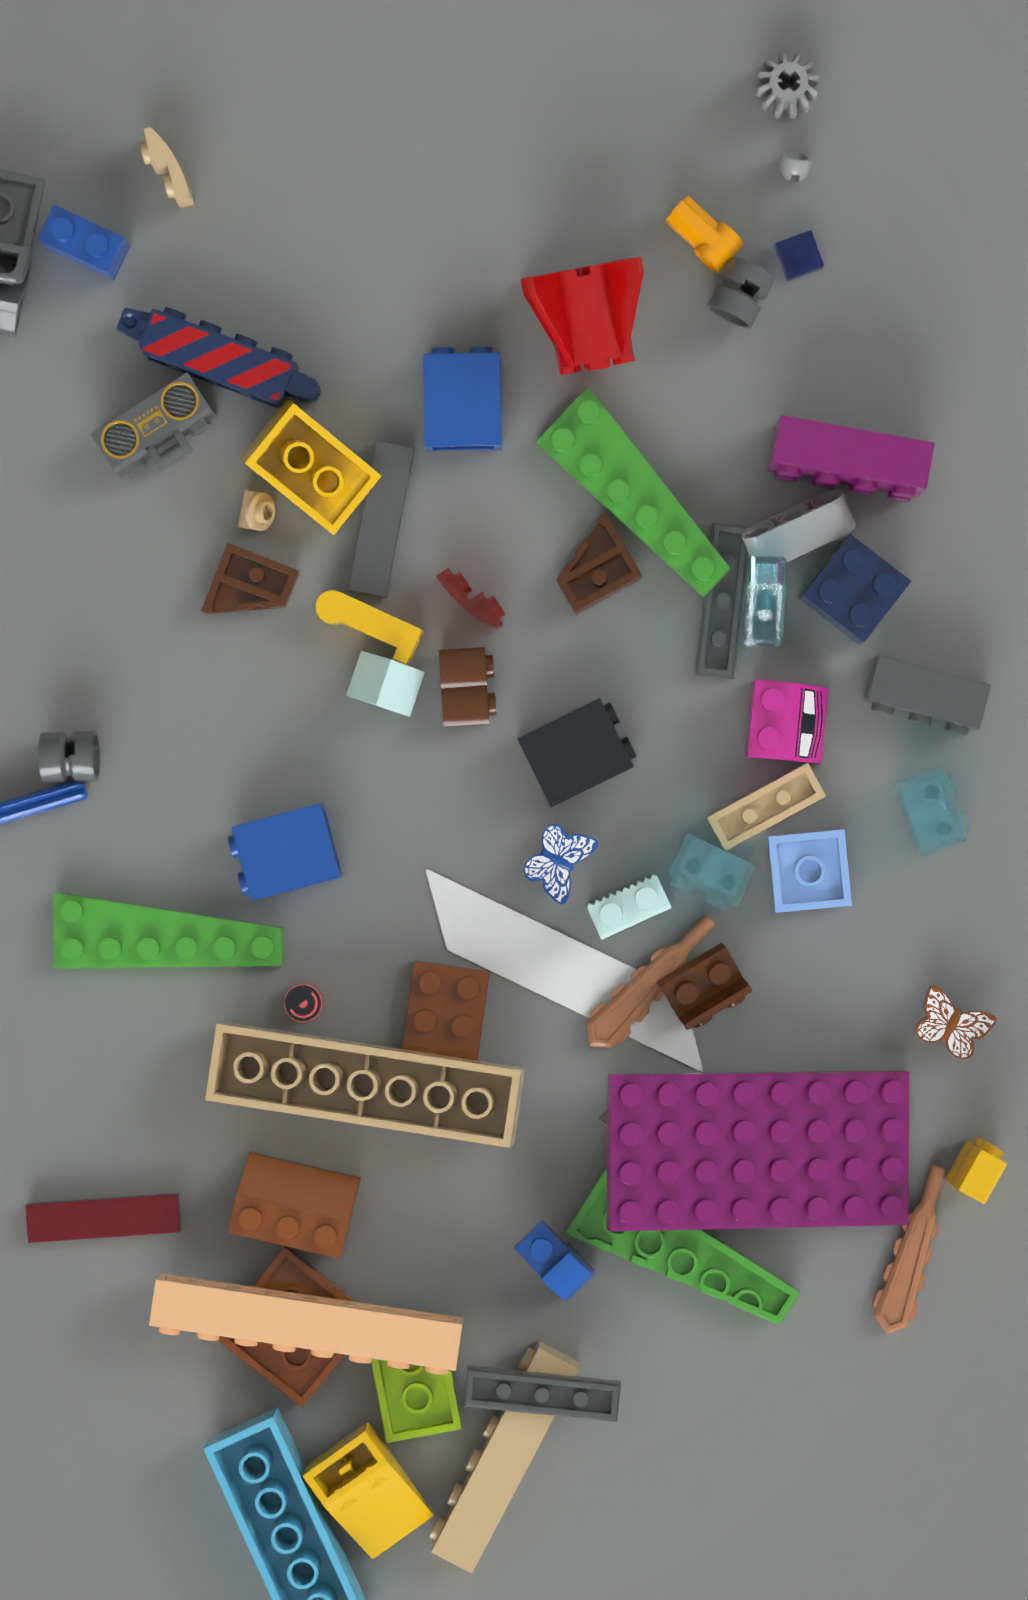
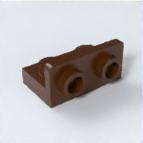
M723 943L718 944L657 981L674 1013L686 1030L707 1024L714 1014L724 1008L737 1006L745 999L746 995L752 992L750 985L743 978Z

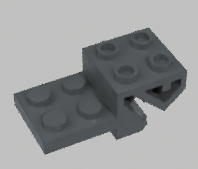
M1 169L0 335L16 338L31 270L30 254L45 189V179Z

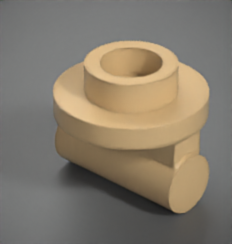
M244 490L237 528L257 531L268 529L276 514L272 497L267 493Z

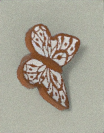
M931 985L927 990L923 1005L927 1017L921 1019L916 1024L915 1033L919 1039L931 1043L939 1040L945 1042L948 1051L953 1056L965 1060L974 1053L973 1039L983 1038L993 1028L997 1018L995 1015L983 1011L961 1012L959 1008H954L949 997L940 988Z

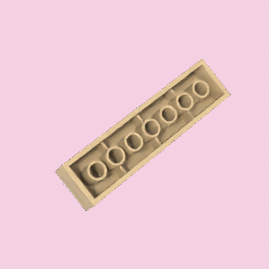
M223 1022L216 1024L205 1100L510 1148L515 1142L525 1068Z

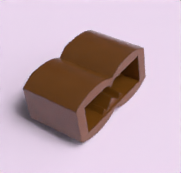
M485 647L439 650L444 727L490 724L489 716H497L495 693L487 692V678H494L493 655H485Z

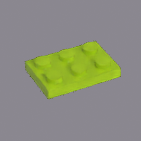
M372 1359L371 1363L387 1443L462 1429L452 1370H448V1374L440 1375L426 1372L425 1366L410 1364L409 1369H398L387 1366L386 1360Z

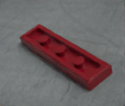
M179 1193L40 1202L25 1205L28 1243L169 1234L182 1231Z

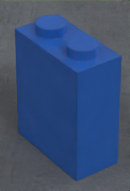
M485 346L471 347L470 353H454V348L437 347L432 348V354H423L424 442L426 451L502 450L500 352L493 353L492 347Z
M324 803L231 827L233 835L228 836L229 847L233 858H240L243 872L238 873L240 888L243 895L249 894L251 901L343 877Z

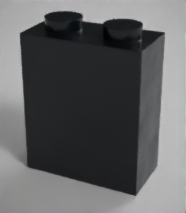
M600 698L517 738L550 807L634 767L631 760L637 756L627 736L622 739L619 738L614 725L620 723L610 702L603 705Z

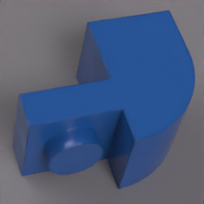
M543 1220L514 1246V1249L541 1276V1280L565 1301H568L595 1275V1270L569 1243L565 1244Z

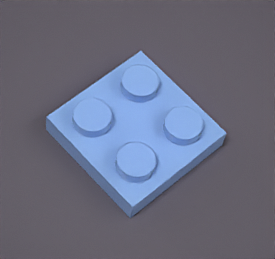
M845 829L767 836L775 913L852 906Z

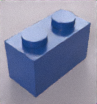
M53 205L38 237V240L46 249L112 280H115L130 249V245L124 237L56 205Z

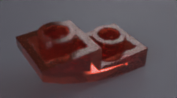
M447 568L436 575L445 591L468 614L497 631L504 627L500 618L506 614L494 596L487 599L484 593L481 592L469 600L467 594L472 590L461 572L453 575L451 570Z

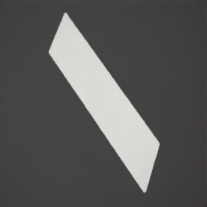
M426 870L448 951L590 1018V1012L600 1003L607 1004L612 1000L611 993L620 984L628 985L632 981L631 974L636 970L635 968L433 871ZM665 995L659 1001H652L649 1004L650 1012L641 1022H634L630 1026L631 1034L628 1037L702 1072L703 1067L692 1028L686 1030L677 1018Z

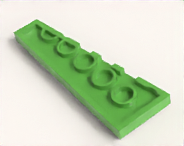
M587 387L536 441L537 445L703 598L730 571V567L590 388Z
M53 893L54 968L246 967L284 965L283 927L67 893Z
M606 1167L565 1230L567 1235L608 1253H614L630 1260L634 1264L647 1267L665 1275L667 1278L677 1282L680 1281L707 1295L727 1301L733 1306L778 1325L781 1324L800 1294L798 1289L705 1230L608 1231L606 1229Z

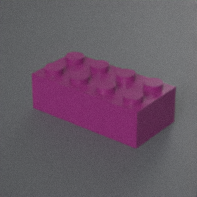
M781 415L774 426L767 471L775 472L774 478L778 480L797 482V477L813 479L812 485L817 487L834 489L835 484L850 486V492L872 495L873 491L887 492V498L890 500L910 502L911 498H917L927 489L935 443Z

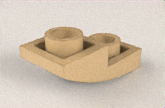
M151 127L143 128L146 141L140 142V147L145 165L151 164L157 175L169 172V175L163 176L166 192L169 199L175 197L180 208L195 205L187 179L168 145Z

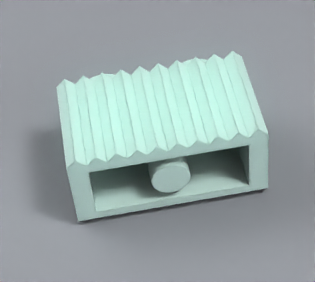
M650 874L649 878L643 877L642 882L636 880L635 885L630 883L628 888L623 886L621 891L616 889L614 894L609 892L608 897L602 896L601 900L595 899L594 903L588 902L587 909L601 940L671 908L658 877Z

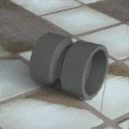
M731 257L721 276L724 285L715 288L707 308L715 315L732 324L750 329L761 309L757 302L767 297L775 278L768 271L752 262L738 257Z
M64 732L41 733L38 745L41 780L43 782H65L68 776H72L75 781H97L100 774V745L97 732H74L70 738H67Z

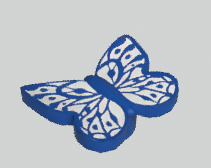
M552 824L543 831V850L541 854L529 858L524 865L523 872L530 881L542 880L544 891L557 903L565 904L570 893V871L574 869L573 865L589 857L598 847V841L578 833L567 837L565 830L560 825Z

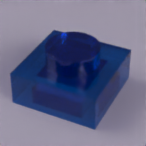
M811 230L779 241L774 245L787 282L821 270L824 267Z

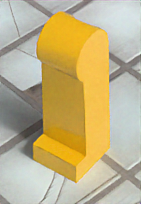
M325 591L316 601V613L325 623L329 625L344 624L396 648L393 659L402 664L409 665L424 633L422 629L339 591Z

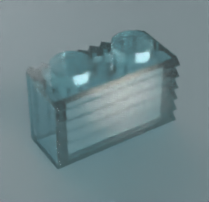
M751 556L747 559L744 643L748 646L779 647L783 645L786 597V559L784 557Z

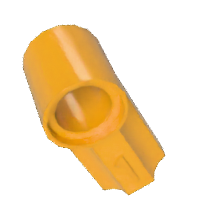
M689 196L683 199L666 219V223L694 248L693 251L699 260L715 273H719L729 262L730 258L734 257L744 246V242L733 229L721 221L716 222Z

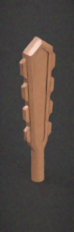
M706 914L678 943L670 945L666 949L659 948L652 954L651 963L647 967L640 966L631 974L632 981L628 985L620 984L611 993V1001L607 1004L600 1003L590 1012V1020L586 1023L589 1046L612 1048L615 1044H622L631 1034L630 1026L634 1022H641L650 1012L649 1004L652 1001H659L664 996L657 981L682 967L690 951L716 926Z
M931 1165L921 1200L913 1208L912 1213L908 1214V1225H901L905 1232L903 1237L895 1241L892 1249L895 1255L894 1261L887 1264L882 1276L885 1280V1285L882 1289L877 1290L872 1303L875 1308L874 1316L886 1334L907 1327L909 1321L916 1316L918 1302L915 1300V1296L923 1288L925 1275L922 1269L924 1265L930 1262L932 1250L928 1246L929 1241L936 1238L939 1227L935 1222L934 1206L946 1168L939 1165Z

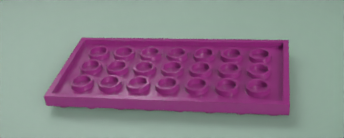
M908 1071L608 1074L606 1226L608 1231L908 1225Z

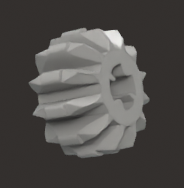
M781 52L778 55V64L771 59H767L764 63L766 71H759L757 73L756 80L762 85L756 88L755 95L757 97H766L761 105L763 110H768L773 105L776 107L774 112L776 119L781 117L783 110H787L790 119L796 118L797 108L802 112H809L811 108L809 100H817L819 96V91L814 86L819 84L820 76L809 74L814 66L812 61L806 62L803 66L799 64L801 60V54L795 53L792 62H788L785 52ZM782 81L785 84L791 81L795 83L793 90L786 88L783 91L780 88Z

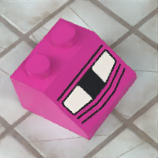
M753 680L751 684L745 757L821 764L828 688L791 682Z

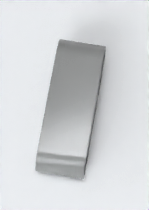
M832 489L748 527L742 532L741 536L755 570L767 571L847 535L855 529L856 523L843 490Z

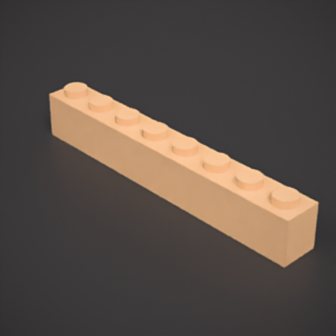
M161 1273L155 1280L149 1326L159 1327L158 1332L167 1335H180L181 1331L196 1332V1337L202 1340L217 1341L220 1336L235 1338L234 1343L242 1346H257L258 1342L273 1344V1349L283 1352H294L296 1347L311 1349L310 1354L317 1357L331 1358L334 1353L349 1355V1360L357 1363H371L372 1359L386 1360L387 1366L393 1368L409 1369L410 1364L425 1366L426 1372L445 1375L448 1374V1370L456 1371L464 1317Z

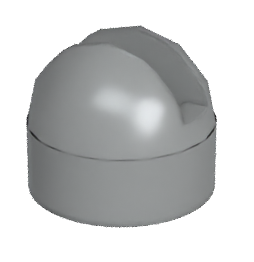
M783 152L780 161L782 177L790 181L792 175H795V182L802 181L810 171L812 158L799 152Z

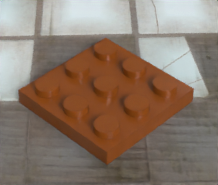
M286 1246L283 1247L253 1285V1287L357 1302L290 1247ZM220 1336L218 1340L301 1408L306 1405L345 1356V1354L334 1353L333 1357L324 1358L311 1355V1349L296 1347L294 1352H283L273 1349V1344L258 1342L257 1346H242L234 1343L235 1338Z

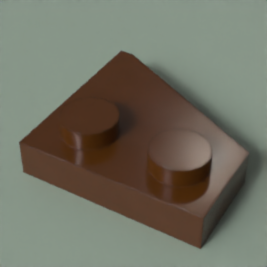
M607 513L600 516L597 520L598 524L587 540H583L575 552L573 560L565 566L556 579L575 615L642 579V574Z
M227 543L201 612L218 614L285 608L300 571Z

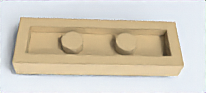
M805 763L706 818L724 851H727L826 797L809 763Z

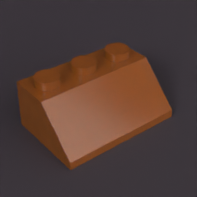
M250 1152L236 1195L228 1233L341 1259L361 1178Z

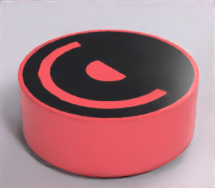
M306 983L292 987L284 998L286 1013L297 1022L313 1020L319 1015L323 1007V998L320 991L315 986Z

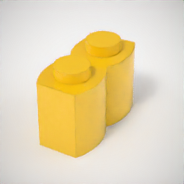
M979 1136L975 1142L967 1139L945 1180L959 1191L985 1204L1008 1164L1001 1159L1005 1152Z

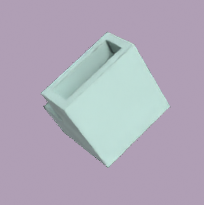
M361 651L346 696L410 717L425 672L392 659Z

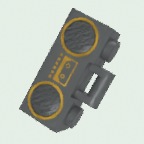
M186 372L91 433V436L115 473L120 477L127 474L130 478L148 467L146 461L151 458L160 471H163L191 453L193 449L184 436L190 433L192 436H197L212 426L210 420L215 418L216 414L193 378ZM176 438L178 443L161 454L158 453L157 449Z

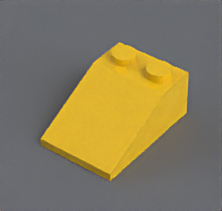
M288 399L240 457L247 466L332 535H335L381 478L378 472Z

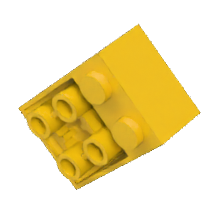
M369 1421L308 1463L302 1475L326 1510L372 1560L435 1515Z

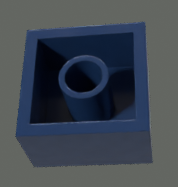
M850 534L841 543L799 599L860 645L870 636L911 583V580Z

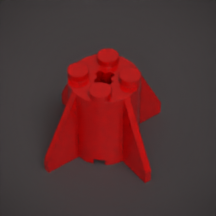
M641 257L626 258L520 279L523 295L555 347L560 375L581 372L582 364L584 369L593 371L611 367L610 359H612L613 365L635 361L631 334L644 274Z

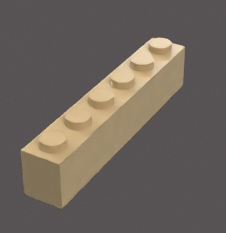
M538 1341L534 1350L529 1347L526 1349L518 1365V1368L523 1371L576 1376L580 1370L579 1361L541 1341ZM502 1410L499 1417L494 1415L490 1417L482 1436L487 1438L481 1451L474 1449L464 1468V1470L469 1472L463 1485L455 1484L447 1500V1504L451 1505V1508L446 1518L444 1519L439 1516L429 1534V1538L433 1539L431 1553L471 1574L473 1573L555 1416Z

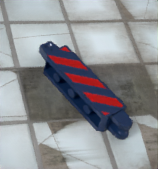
M165 307L163 312L152 308L151 313L124 308L117 330L139 342L143 354L152 362L184 374L188 372L192 377L274 408L282 406L288 397L299 401L305 400L306 403L309 402L310 404L311 402L315 403L318 397H321L318 382L312 379V377L308 378V375L298 372L299 367L297 363L291 361L293 355L284 350L272 347L271 351L267 352L257 348L258 342L241 334H236L234 339L220 334L221 327L200 320L198 326L185 321L186 314L169 307Z

